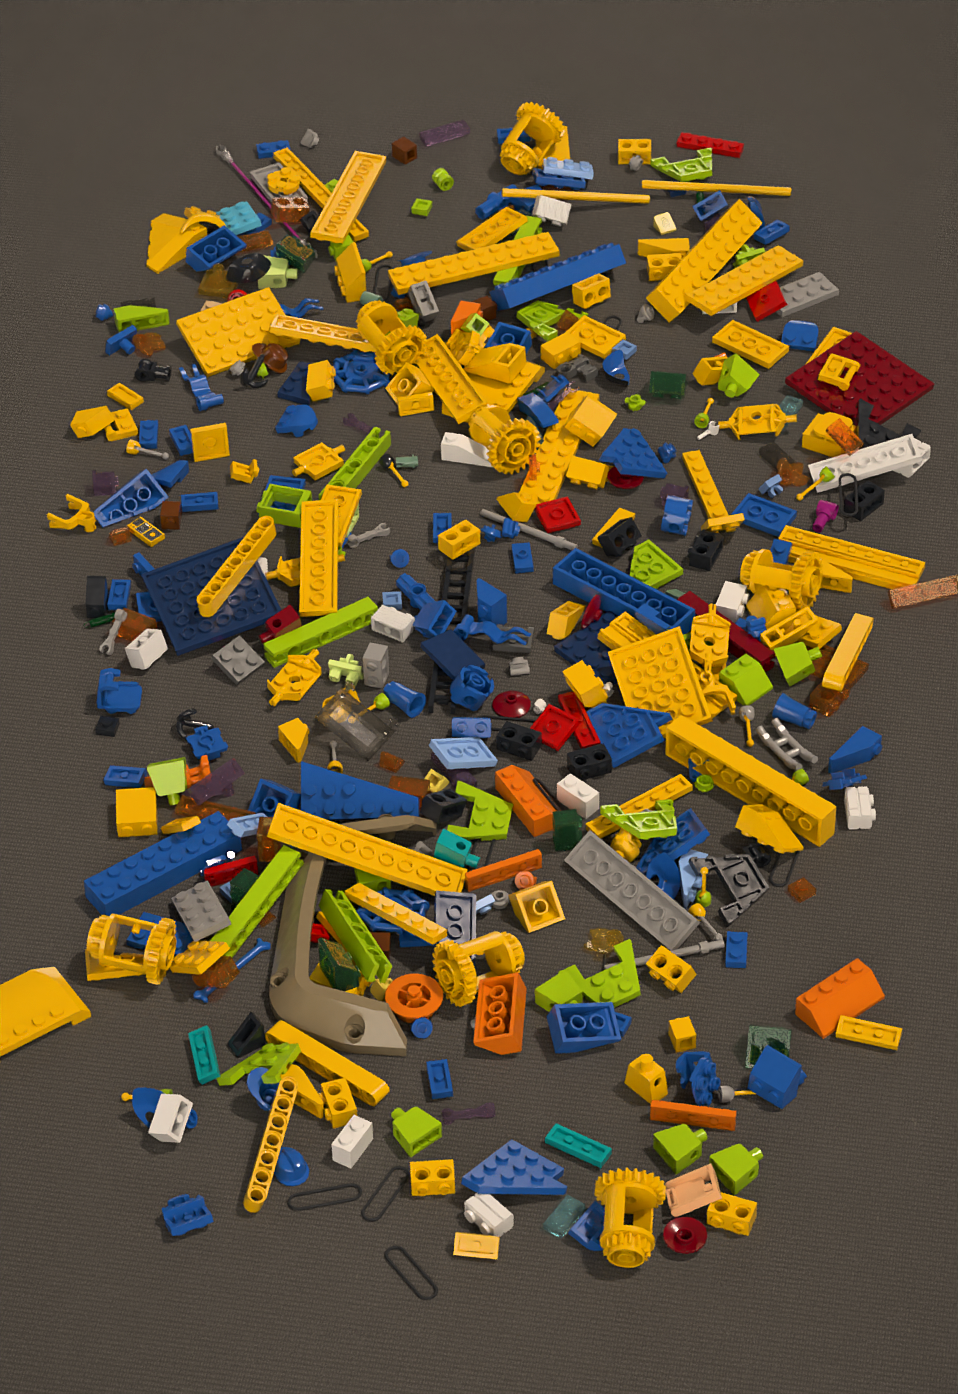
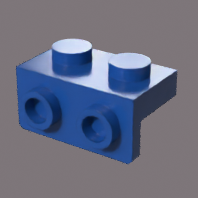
M452 718V737H480L481 739L491 737L492 723L490 718Z

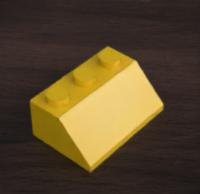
M353 242L336 258V266H334V273L337 276L341 295L345 296L347 303L360 301L362 293L366 291L365 270L356 243Z
M762 585L746 605L750 616L765 618L767 630L796 613V607L786 589Z

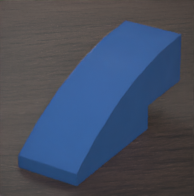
M530 393L517 398L519 410L527 414L529 422L542 428L559 423L554 412L536 394Z

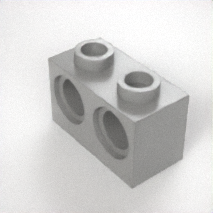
M427 281L411 285L408 295L415 312L425 322L435 319L439 310Z
M369 643L363 656L364 685L383 688L389 675L388 646Z

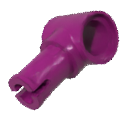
M825 500L818 502L816 508L817 518L812 527L815 532H822L830 519L835 520L839 505Z

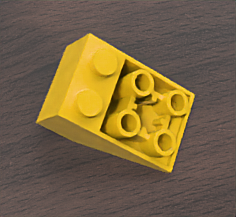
M507 343L479 350V353L475 354L473 360L464 368V371L511 384L526 365L525 347Z
M764 804L743 805L735 826L741 830L743 835L753 836L757 838V842L763 845L769 844L774 847V851L782 854L785 852L794 853L804 849L778 811Z

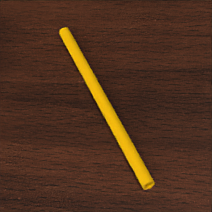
M642 180V188L703 192H717L720 190L722 193L791 196V188Z
M502 188V197L536 198L538 195L563 200L649 203L650 201L649 195Z

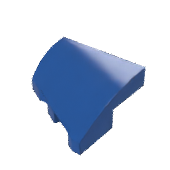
M748 197V208L762 222L759 229L765 227L761 205L754 197Z
M179 460L151 475L158 484L171 488L176 481L181 483L189 473L188 461Z
M644 603L636 610L635 615L637 619L653 633L659 634L670 630V625L659 619L660 612Z

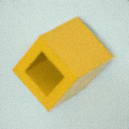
M689 1016L669 1020L668 1035L675 1052L695 1049L696 1032Z

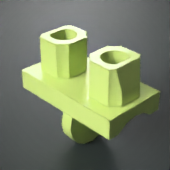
M348 654L346 658H340L339 661L329 660L330 681L339 682L341 675L347 676L346 684L356 686L359 679H364L362 666H358L359 661L354 660L353 654Z

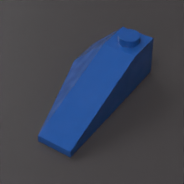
M144 469L96 508L93 513L98 523L105 527L156 508L162 501L168 498V495L150 472Z

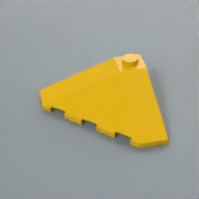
M165 213L151 220L152 230L149 236L150 245H148L149 259L146 263L147 267L158 274L184 259L187 247L207 236V228L196 222L190 225L184 233H180L187 219Z

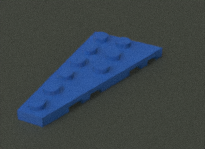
M301 761V811L326 820L378 819L383 814H390L393 817L402 815L420 817L419 797Z

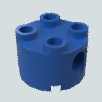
M668 495L661 531L686 536L688 525L685 524L690 522L693 500Z
M468 665L467 668L463 667L450 685L451 700L472 711H477L493 692L494 681L492 678L489 680L487 677L489 674L478 666Z

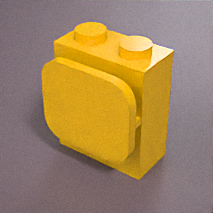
M832 412L825 413L824 415L818 413L802 434V447L832 458L849 453L850 447L856 443L857 426L852 425L853 422L848 417Z

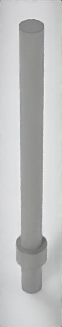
M482 509L480 514L502 524L504 518H506ZM518 522L520 531L554 543L556 547H564L569 550L578 548L577 544L566 541L564 537H556Z
M723 939L712 942L703 941L698 942V945L671 950V952L678 957L696 953L706 954L710 950L723 948L725 945ZM652 955L635 958L636 967L646 965ZM621 962L604 965V969L606 970Z

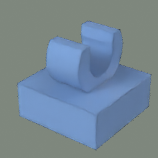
M777 474L765 481L758 488L762 495L768 492L769 497L774 498L776 496L774 490L778 494L783 491V488L779 485L782 478Z

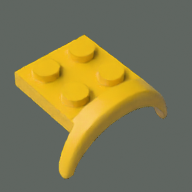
M191 206V209L185 208L184 214L188 219L183 224L180 233H184L190 225L200 221L216 224L219 228L224 226L225 223L220 219V216L216 215V212L210 210L202 212L200 208Z

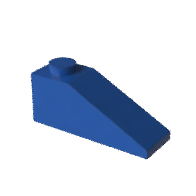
M862 726L829 758L828 773H836L870 761L882 750V736Z

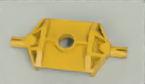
M456 329L448 341H444L450 352L462 366H466L472 361L475 353H479L480 351L478 350H481L479 346L480 334L473 330L470 333Z
M778 404L737 407L729 421H718V425H720L719 429H732L738 440H740V435L775 432V435L778 436L786 423L797 422V415H786ZM755 416H761L759 419H753Z
M343 554L338 555V563L345 561ZM281 556L277 569L265 573L266 579L278 578V580L283 581L290 587L300 585V557L283 561Z
M709 604L707 614L693 617L689 654L691 659L704 666V673L706 670L711 672L712 666L724 664L728 659V640L731 623L716 615V604ZM710 641L713 643V645L708 646L704 642Z
M312 649L307 656L288 655L286 665L271 682L267 680V688L274 695L269 700L271 706L275 707L280 700L299 701L321 676V667L314 660L319 655L317 649Z

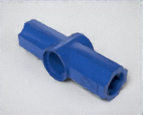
M511 184L510 186H508V187H506V188H507V189H517V186L514 185V184ZM502 191L499 193L492 192L487 197V201L475 208V213L478 215V218L484 220L496 211H501L508 207L511 197H502Z
M404 573L396 581V586L410 599L412 607L421 610L425 604L436 602L426 592L425 585L417 583L410 575Z

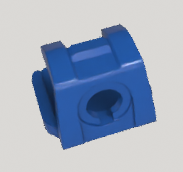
M114 668L101 670L97 692V708L105 709L110 714L116 712L135 713L141 705L142 687L137 682L114 681V677L120 676L121 670Z
M709 1052L683 1053L676 1061V1071L681 1075L680 1084L682 1089H685L690 1080L696 1105H710L712 1102V1092L718 1090L720 1086V1078H717L715 1073L716 1064L712 1062Z

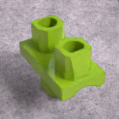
M747 244L742 245L741 251H738V255L735 256L734 268L765 253L764 248L754 250L753 247L749 248Z

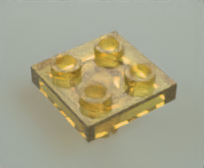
M215 264L213 269L206 270L198 292L201 295L227 298L230 292L236 289L238 283L228 281L226 279L227 271L223 270L224 266L222 264Z

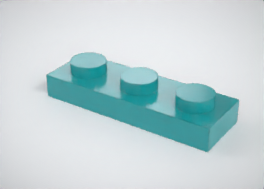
M206 1025L188 1033L198 1081L203 1085L221 1077L209 1027Z
M557 1123L545 1137L546 1144L599 1168L603 1167L612 1154V1148Z

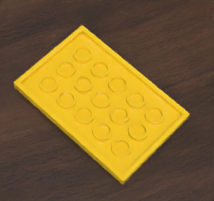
M269 287L176 321L177 327L206 377L228 370L238 360L244 363L256 360L258 357L252 351V346L256 343H264L266 345L275 343L283 348H289L300 343V339H293L291 336L285 335L276 336L274 333H270V327L275 315H285Z
M680 626L608 652L626 707L670 713L673 720L658 727L663 738H666V727L680 715L692 720L699 726L713 721Z

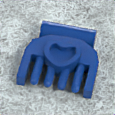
M229 851L226 855L206 861V866L200 871L201 876L204 875L206 868L231 862L235 857V853Z

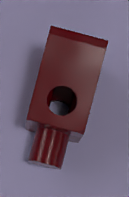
M291 604L265 622L267 631L260 634L259 639L264 645V643L302 627L301 619Z

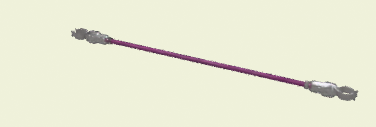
M220 144V149L224 151H218V146H216V153L218 155H221L222 160L226 161L228 164H230L237 170V172L259 195V197L266 203V205L273 211V213L280 219V221L287 227V229L295 236L299 245H301V247H307L303 248L305 249L304 253H307L308 255V252H311L312 250V252L315 253V258H317V251L315 249H312L310 243L306 242L304 239H302L295 233V231L280 216V214L273 208V206L266 200V198L259 192V190L251 183V181L237 167V165L234 162V159L231 157L230 152L226 150V147L221 146ZM311 254L310 256H309V255L307 256L308 258H312V259H313V255H312V254Z

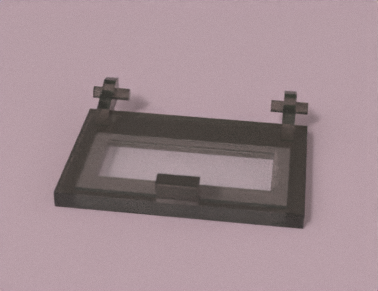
M346 682L345 685L347 687L345 690L341 688L318 712L315 718L369 761L395 732L392 729L395 725L398 728L400 724L397 723L398 720L396 718L389 719L391 722L389 726L348 693L350 690L354 692L356 688L353 687L354 684L352 682L350 684Z

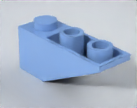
M692 849L687 854L681 856L678 868L681 878L680 888L683 907L687 909L690 902H694L696 890L702 886V875L696 876L688 861L691 857L699 859L708 856L706 853Z

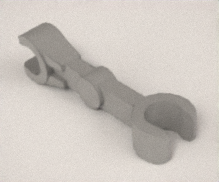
M381 523L374 530L366 531L359 536L351 534L348 536L350 541L348 545L351 548H356L360 542L370 540L375 536H388L390 528L386 529V523Z
M116 610L115 621L109 631V636L100 645L99 650L101 653H104L105 648L109 647L107 655L113 654L114 640L119 633L121 623L126 620L128 615L124 610Z

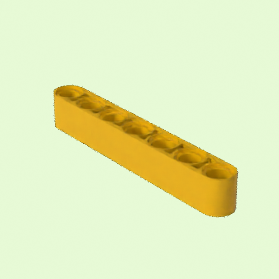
M263 516L257 520L197 597V604L201 616L211 617L217 612L275 538L276 528L272 517Z
M857 613L854 614L824 674L822 687L842 691L871 632L874 618Z
M279 1020L265 1033V1040L268 1044L273 1043L276 1045L285 1042L298 1044L301 1052L295 1061L329 1081L346 1078L351 1094L371 1106H376L390 1092L389 1086L385 1081L282 1020Z
M289 1076L282 1078L276 1089L244 1197V1208L252 1213L260 1211L266 1200L297 1094L298 1082ZM267 1142H271V1143H273L275 1146H271V1145H269ZM251 1197H255V1198H257L259 1201H255V1200H253Z

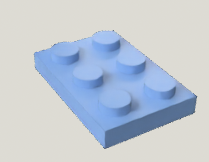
M554 157L543 158V173L593 179L592 165H589V162L580 161V163H574L570 159L559 161Z
M480 737L431 739L429 747L446 769L495 767L498 761Z

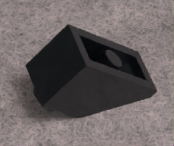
M87 575L85 603L87 618L105 616L108 611L107 604L109 599L106 576Z

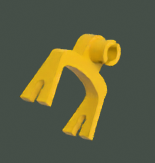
M69 494L66 495V500L70 501L68 503L69 509L79 510L72 518L64 520L51 513L47 514L48 520H51L49 522L50 528L73 529L80 524L84 526L86 532H93L96 529L95 515L90 511L89 503Z
M710 671L701 672L698 680L704 697L712 694L725 695L730 714L734 715L736 706L728 686L724 684L715 685Z

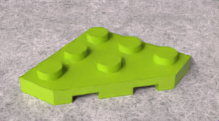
M650 540L634 547L630 568L631 577L656 589L683 575V568Z

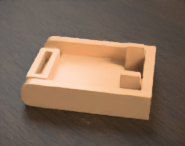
M711 1163L665 1183L668 1204L674 1217L681 1216L722 1199L716 1173ZM711 1180L712 1185L710 1183L705 1185V1182Z

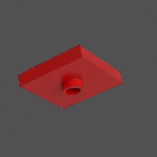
M776 280L746 297L757 322L787 306Z
M568 496L536 504L534 511L546 533L581 525V519Z
M548 704L530 729L542 732V743L559 751L581 722L579 718Z

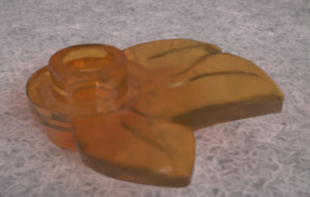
M157 333L136 334L132 338L133 345L148 356L153 355V350L166 349L165 343L160 339L161 335Z
M785 458L778 461L777 474L782 478L781 485L789 486L793 484L803 486L810 480L808 476L802 474L803 463L789 464Z

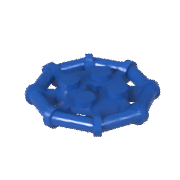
M353 350L352 353L333 360V367L336 371L334 382L345 393L350 391L361 392L366 395L370 394L373 390L387 386L390 383L389 378L391 374L387 375L385 372L383 375L379 374L381 370L375 364V352Z
M382 887V890L377 891L379 894L423 917L426 916L430 908L429 902L421 899L411 889L395 890ZM358 906L356 910L364 924L372 932L388 931L402 934V931H405L401 927L361 906Z

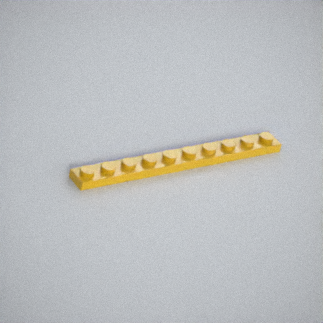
M288 147L273 152V158L278 163L280 162L283 167L290 168L291 171L296 172L300 176V186L323 209L332 193ZM356 219L348 233L354 242L369 237V231Z

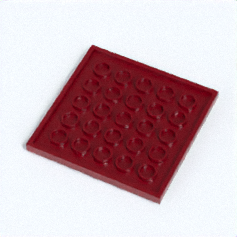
M857 331L785 378V384L827 413L832 412L848 417L852 420V425L855 426L858 423L856 420V414L858 413L856 404L860 398L874 405L869 419L882 425L934 389L933 382ZM831 353L857 361L860 364L859 370L855 372L849 382V388L845 391L836 385L818 380L819 374ZM844 368L840 375V378L844 379L849 368Z

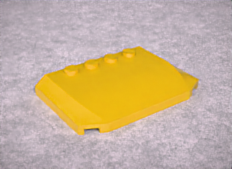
M526 361V365L511 384L466 372V374L489 405L501 406L509 413L518 402L517 398L523 396L533 382L537 383L543 376L545 367ZM442 402V414L453 417Z
M55 967L31 969L0 985V1056L70 1021L74 1026L91 1017V1011Z

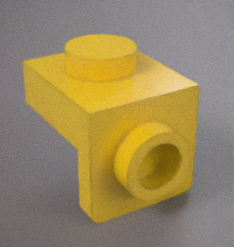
M255 459L252 460L249 466L234 461L230 465L231 478L237 481L251 484L254 477L258 476L259 467H257V460Z

